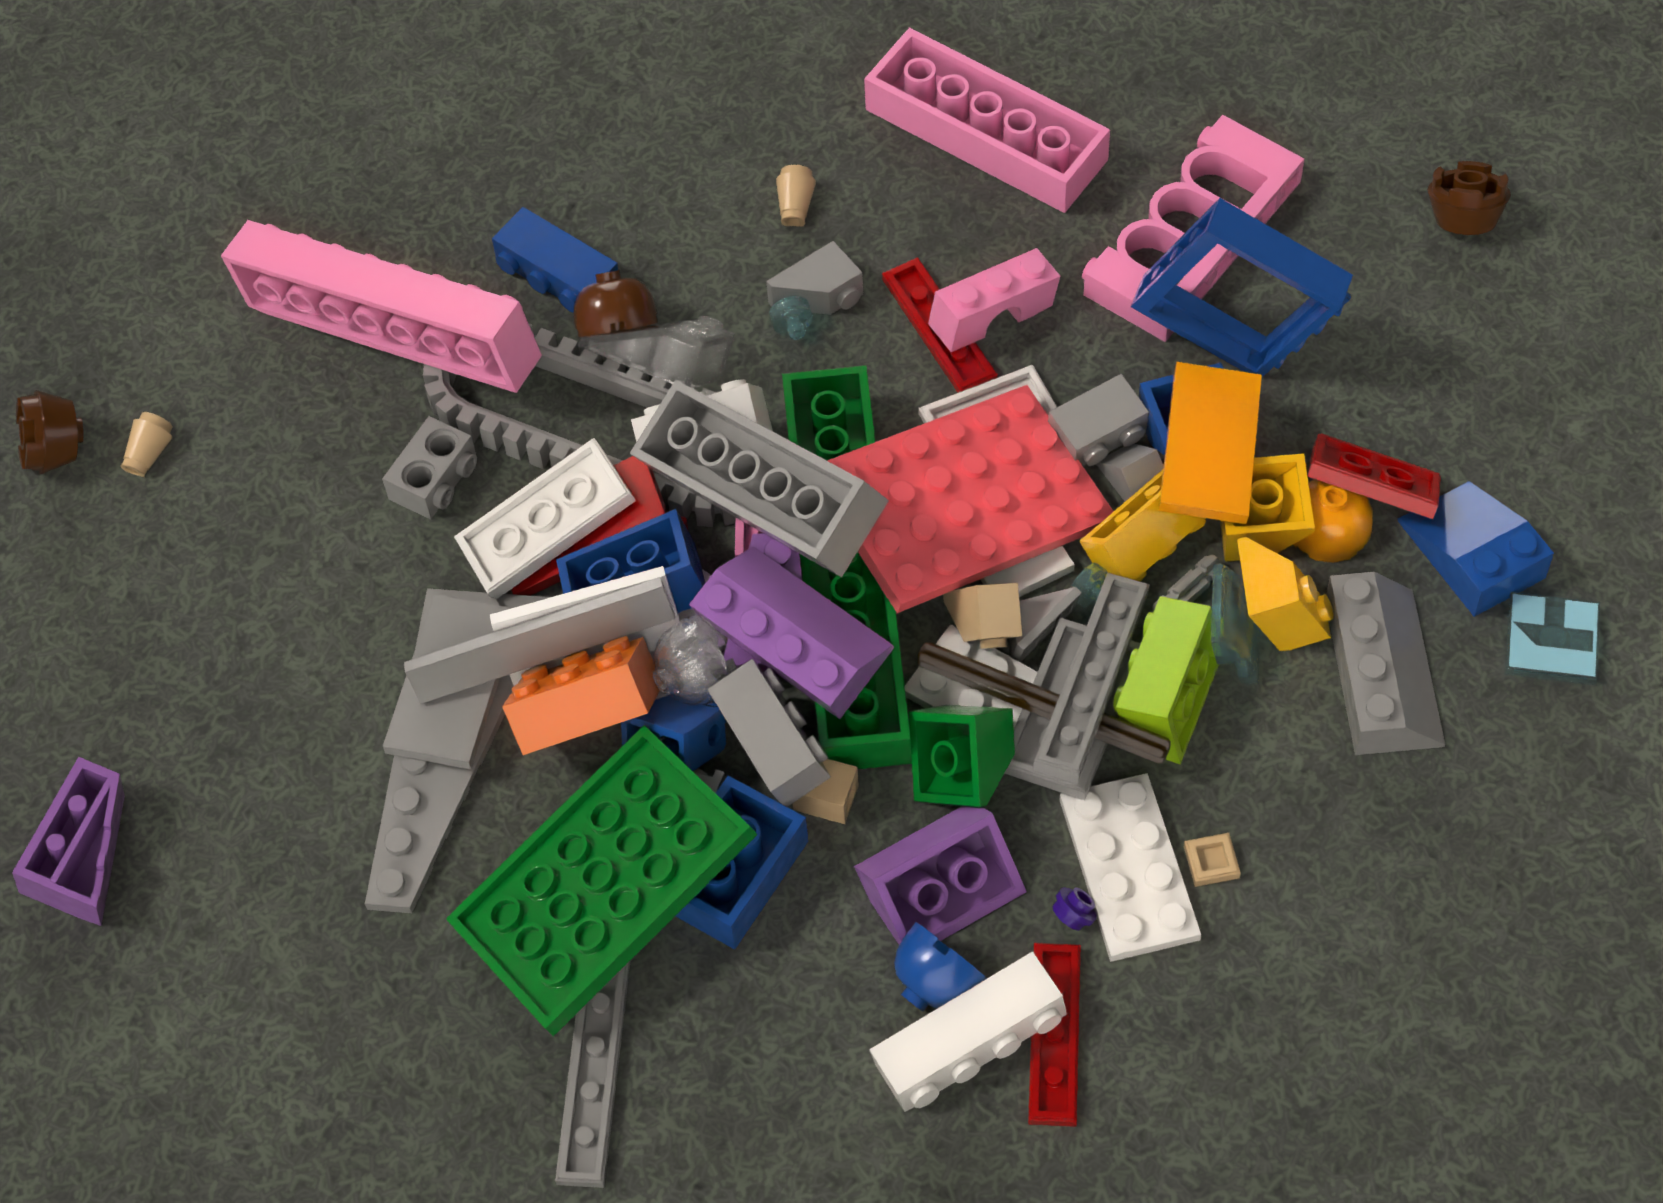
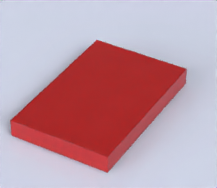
M1322 433L1317 435L1307 477L1431 519L1434 518L1439 504L1440 473Z

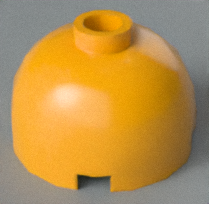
M1313 479L1308 483L1315 532L1293 545L1316 561L1335 563L1349 560L1357 555V552L1363 549L1371 538L1373 509L1370 501L1366 496Z

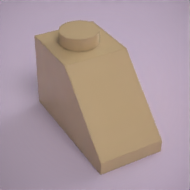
M1018 583L975 585L943 594L944 603L964 642L980 641L981 649L1007 647V639L1022 636Z

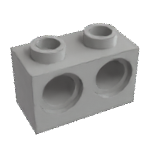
M428 416L382 478L388 499L432 519L439 508L443 510L450 504L454 495V487L462 477H469L475 469L477 456L472 436Z

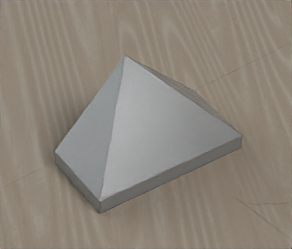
M1076 587L1020 600L1022 636L1009 638L1011 658L1019 662L1023 661L1057 627L1060 617L1065 619L1076 608L1082 592Z

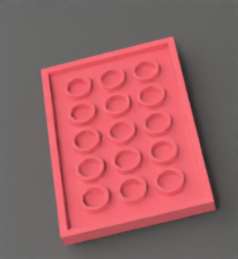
M1028 385L827 460L864 480L889 500L859 548L858 553L897 613L1085 537L1114 512L1079 460H1074L1057 435V432L1049 424L1048 414Z

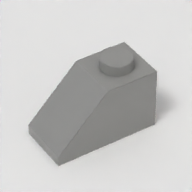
M834 241L766 281L768 303L773 309L831 315L840 308L849 309L853 307L863 295L862 271Z

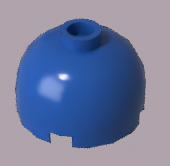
M915 922L897 949L894 965L897 977L906 986L901 995L919 1010L924 1012L928 1005L938 1009L987 979L985 975L952 948L946 946L934 934Z

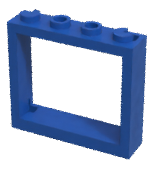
M1219 198L1143 275L1131 308L1238 369L1248 373L1261 374L1263 377L1273 367L1279 369L1290 352L1297 353L1312 333L1318 335L1325 327L1329 318L1333 315L1340 316L1343 306L1351 298V294L1347 291L1353 275ZM1219 244L1303 292L1310 298L1270 334L1264 336L1176 284Z

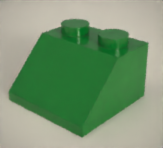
M942 705L909 711L914 801L973 807L987 806L1015 755L1013 708Z

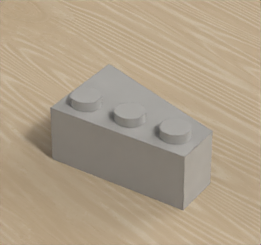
M751 659L707 689L766 786L782 805L788 807L831 777L822 763L828 759L826 752L813 735L808 738L802 728L807 724L792 701L787 703L782 694L785 688L771 668L763 672L757 663Z

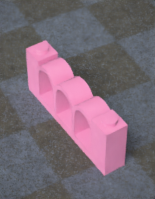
M1224 115L1212 127L1207 126L1200 134L1197 141L1198 149L1187 155L1182 164L1180 182L1165 185L1154 193L1150 200L1148 219L1133 222L1125 227L1117 239V250L1108 246L1098 258L1093 257L1087 263L1082 273V279H1084L1083 295L1164 342L1174 332L1131 308L1142 277L1149 269L1134 261L1129 255L1142 248H1153L1166 253L1180 239L1184 232L1165 222L1162 217L1174 211H1185L1200 218L1220 198L1196 184L1194 180L1198 177L1217 175L1253 193L1254 195L1240 210L1264 224L1267 223L1301 182L1304 158ZM1217 244L1183 277L1177 286L1202 299L1238 255Z

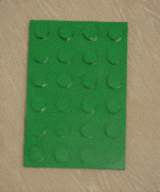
M643 725L475 889L446 920L537 1021L554 1036L757 836V833Z

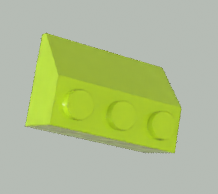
M1160 596L1154 612H1149L1145 618L1143 640L1139 649L1135 648L1130 655L1128 664L1129 675L1125 685H1120L1116 690L1113 708L1118 713L1119 719L1169 738L1171 746L1166 760L1181 765L1223 653L1211 606Z

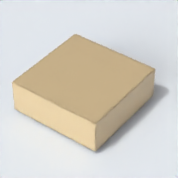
M1229 833L1184 841V849L1195 887L1240 878L1241 872Z

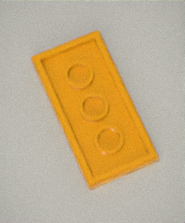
M1176 362L1159 511L1247 524L1251 499L1261 374Z

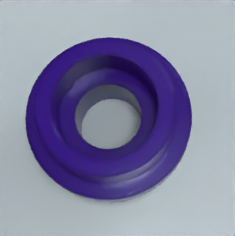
M1063 887L1056 894L1057 901L1052 906L1053 911L1071 929L1079 931L1084 926L1092 925L1097 919L1094 910L1095 902L1082 889L1074 888L1072 890Z

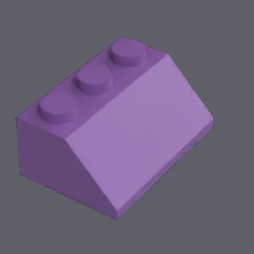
M961 806L854 866L870 902L899 945L915 922L922 925L939 938L938 940L942 941L1027 892L993 813L983 807Z

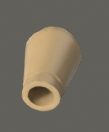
M785 166L776 178L781 223L784 226L805 225V218L816 185L811 169L806 166Z
M142 412L139 419L133 420L121 468L128 473L144 477L172 440V435L170 434L173 428L172 424L156 414Z

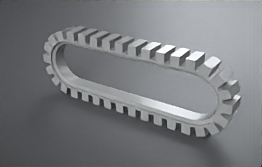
M529 324V326H530V328H531V330H532V332H533L532 324ZM541 328L536 337H534L542 354L535 365L536 367L648 408L661 404L672 386L671 376L656 371L651 381H649L648 368L635 362L632 363L626 373L624 358L611 353L603 364L601 350L587 345L580 355L578 341L565 336L557 346L555 333ZM424 364V386L434 415L438 414L441 422L454 428L458 426L459 430L471 435L473 443L481 434L483 446L498 451L504 442L507 456L521 460L527 451L529 463L541 469L545 468L549 460L553 467L583 446L469 403L458 396L453 389V383L457 374ZM679 380L683 384L695 389L694 384ZM703 388V390L701 391L707 392V395L716 393L706 388ZM607 455L613 465L623 461ZM654 473L665 506L667 503L669 505V511L676 509L680 516L687 519L690 513L695 511L697 526L713 527L715 514L718 513L721 514L724 526L735 523L736 517L664 476Z

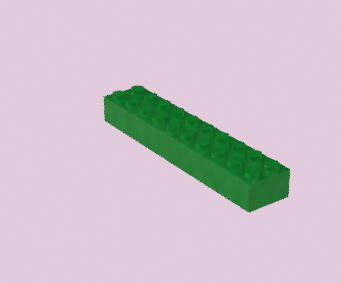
M866 365L782 374L789 441L826 461L875 442ZM858 552L842 577L800 554L803 582L894 646V649L841 719L815 702L820 745L826 752L828 759L856 766L858 769L912 764L911 737L895 609Z

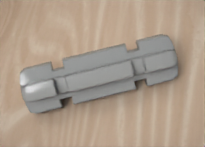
M1215 555L1204 556L1195 565L1194 570L1190 569L1167 591V595H1162V597L1193 602L1210 587V580L1215 582L1224 574L1225 567ZM1158 600L1153 604V612L1155 610Z

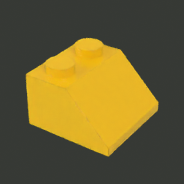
M1304 453L1254 458L1247 524L1220 520L1225 562L1240 560L1237 539L1247 537L1279 553L1315 532Z
M1247 537L1237 539L1248 615L1279 651L1293 650L1331 638L1328 621L1334 618L1332 605L1326 594L1321 595L1317 591L1310 575L1305 576L1293 561Z

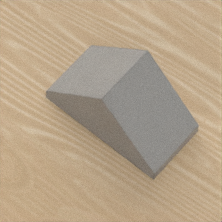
M1138 444L1128 447L1124 446L1107 455L1101 462L1096 464L1124 502L1164 468L1157 449Z

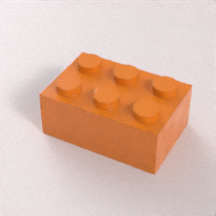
M627 636L620 637L605 644L603 651L588 655L585 650L579 651L564 658L562 665L547 669V666L543 664L521 674L522 678L517 685L512 687V693L502 706L522 755L648 714L663 684L644 637L629 641Z

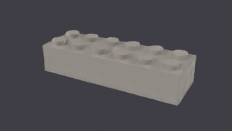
M676 379L630 452L631 455L656 473L840 577L847 570L889 501L864 480Z

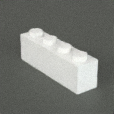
M1032 951L869 1050L876 1067L904 1112L913 1107L922 1108L932 1103L938 1097L939 1092L955 1082L963 1083L973 1078L979 1072L981 1066L994 1058L1001 1059L1013 1054L1020 1047L1022 1041L1035 1033L1044 1034L1054 1029L1061 1022L1062 1017L1067 1015L1063 995Z

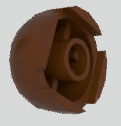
M620 270L595 274L597 283L584 287L578 294L574 305V323L578 337L610 333L612 331L627 330L658 323L657 309L652 293L644 283L635 278H621Z

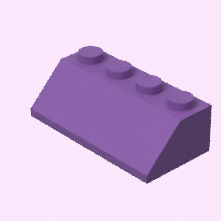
M754 546L718 567L689 604L701 620L762 664L771 668L776 674L839 719H841L894 649L891 643Z

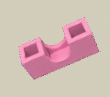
M1035 248L935 291L928 324L950 352H954L985 338L991 321L1006 309L1019 323L1051 307L1054 302L1060 275L1042 253Z

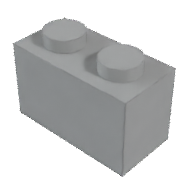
M1120 374L1049 411L1048 422L1057 432L1058 437L1075 461L1079 460L1083 466L1086 464L1093 466L1101 462L1110 451L1122 445L1128 447L1138 442L1146 433L1149 411L1123 375Z

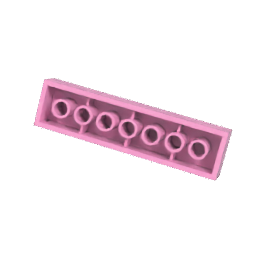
M247 220L221 255L248 307L267 315L514 393L518 392L542 356L521 304L509 295L499 296L483 291L472 284L463 285L447 280L439 274H426L413 270L405 264L396 265L380 260L372 254L363 255L346 250L338 244H326L313 240L305 234H293L280 230L272 224L263 225Z

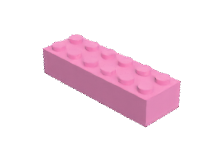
M911 28L901 36L864 79L867 111L1063 213H1066L1108 161L1110 129Z

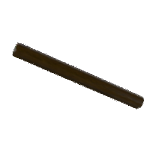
M925 642L918 654L917 664L922 668L1051 720L1060 696L1058 693L931 642ZM1107 713L1103 714L1095 736L1096 739L1158 764L1164 762L1171 746L1169 738Z

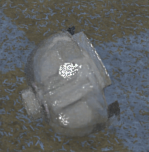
M700 615L684 618L666 630L656 643L653 660L655 666L653 671L654 682L662 693H669L678 702L688 705L715 703L707 689L737 669L733 658L725 661L719 648L726 645V643L709 621Z

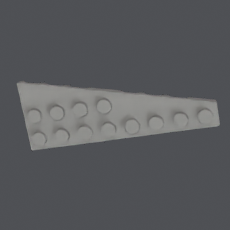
M427 589L417 642L434 594L510 608L551 597L503 594L498 599H495L485 592ZM510 674L500 677L471 769L394 755L365 900L367 910L413 912L432 872L436 857L453 827L452 823L458 810L469 793L473 778L479 766L482 765L505 716L502 706L512 693L511 689L514 686Z

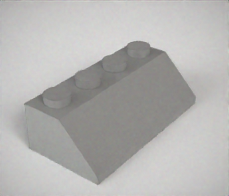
M1376 572L1331 575L1326 595L1332 605L1334 618L1329 623L1355 755L1445 747L1413 590Z

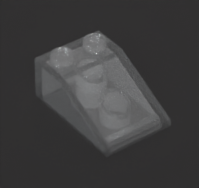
M700 316L699 319L651 324L627 330L623 329L610 333L580 338L578 346L671 384L676 379L695 389L720 380L735 333L723 329V323L717 319Z

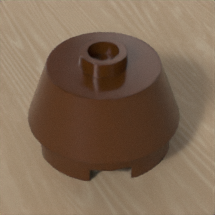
M1459 161L1457 169L1445 171L1441 166L1434 171L1433 181L1427 189L1437 224L1446 231L1462 235H1478L1493 230L1511 197L1507 174L1497 176L1491 173L1492 165L1475 161Z
M35 390L34 394L17 398L16 424H19L21 444L18 446V453L22 469L39 470L40 474L76 461L78 443H83L84 432L82 419L76 418L73 401Z

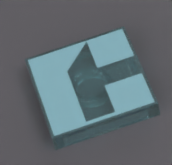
M1511 592L1508 602L1504 675L1595 685L1598 676L1600 602Z

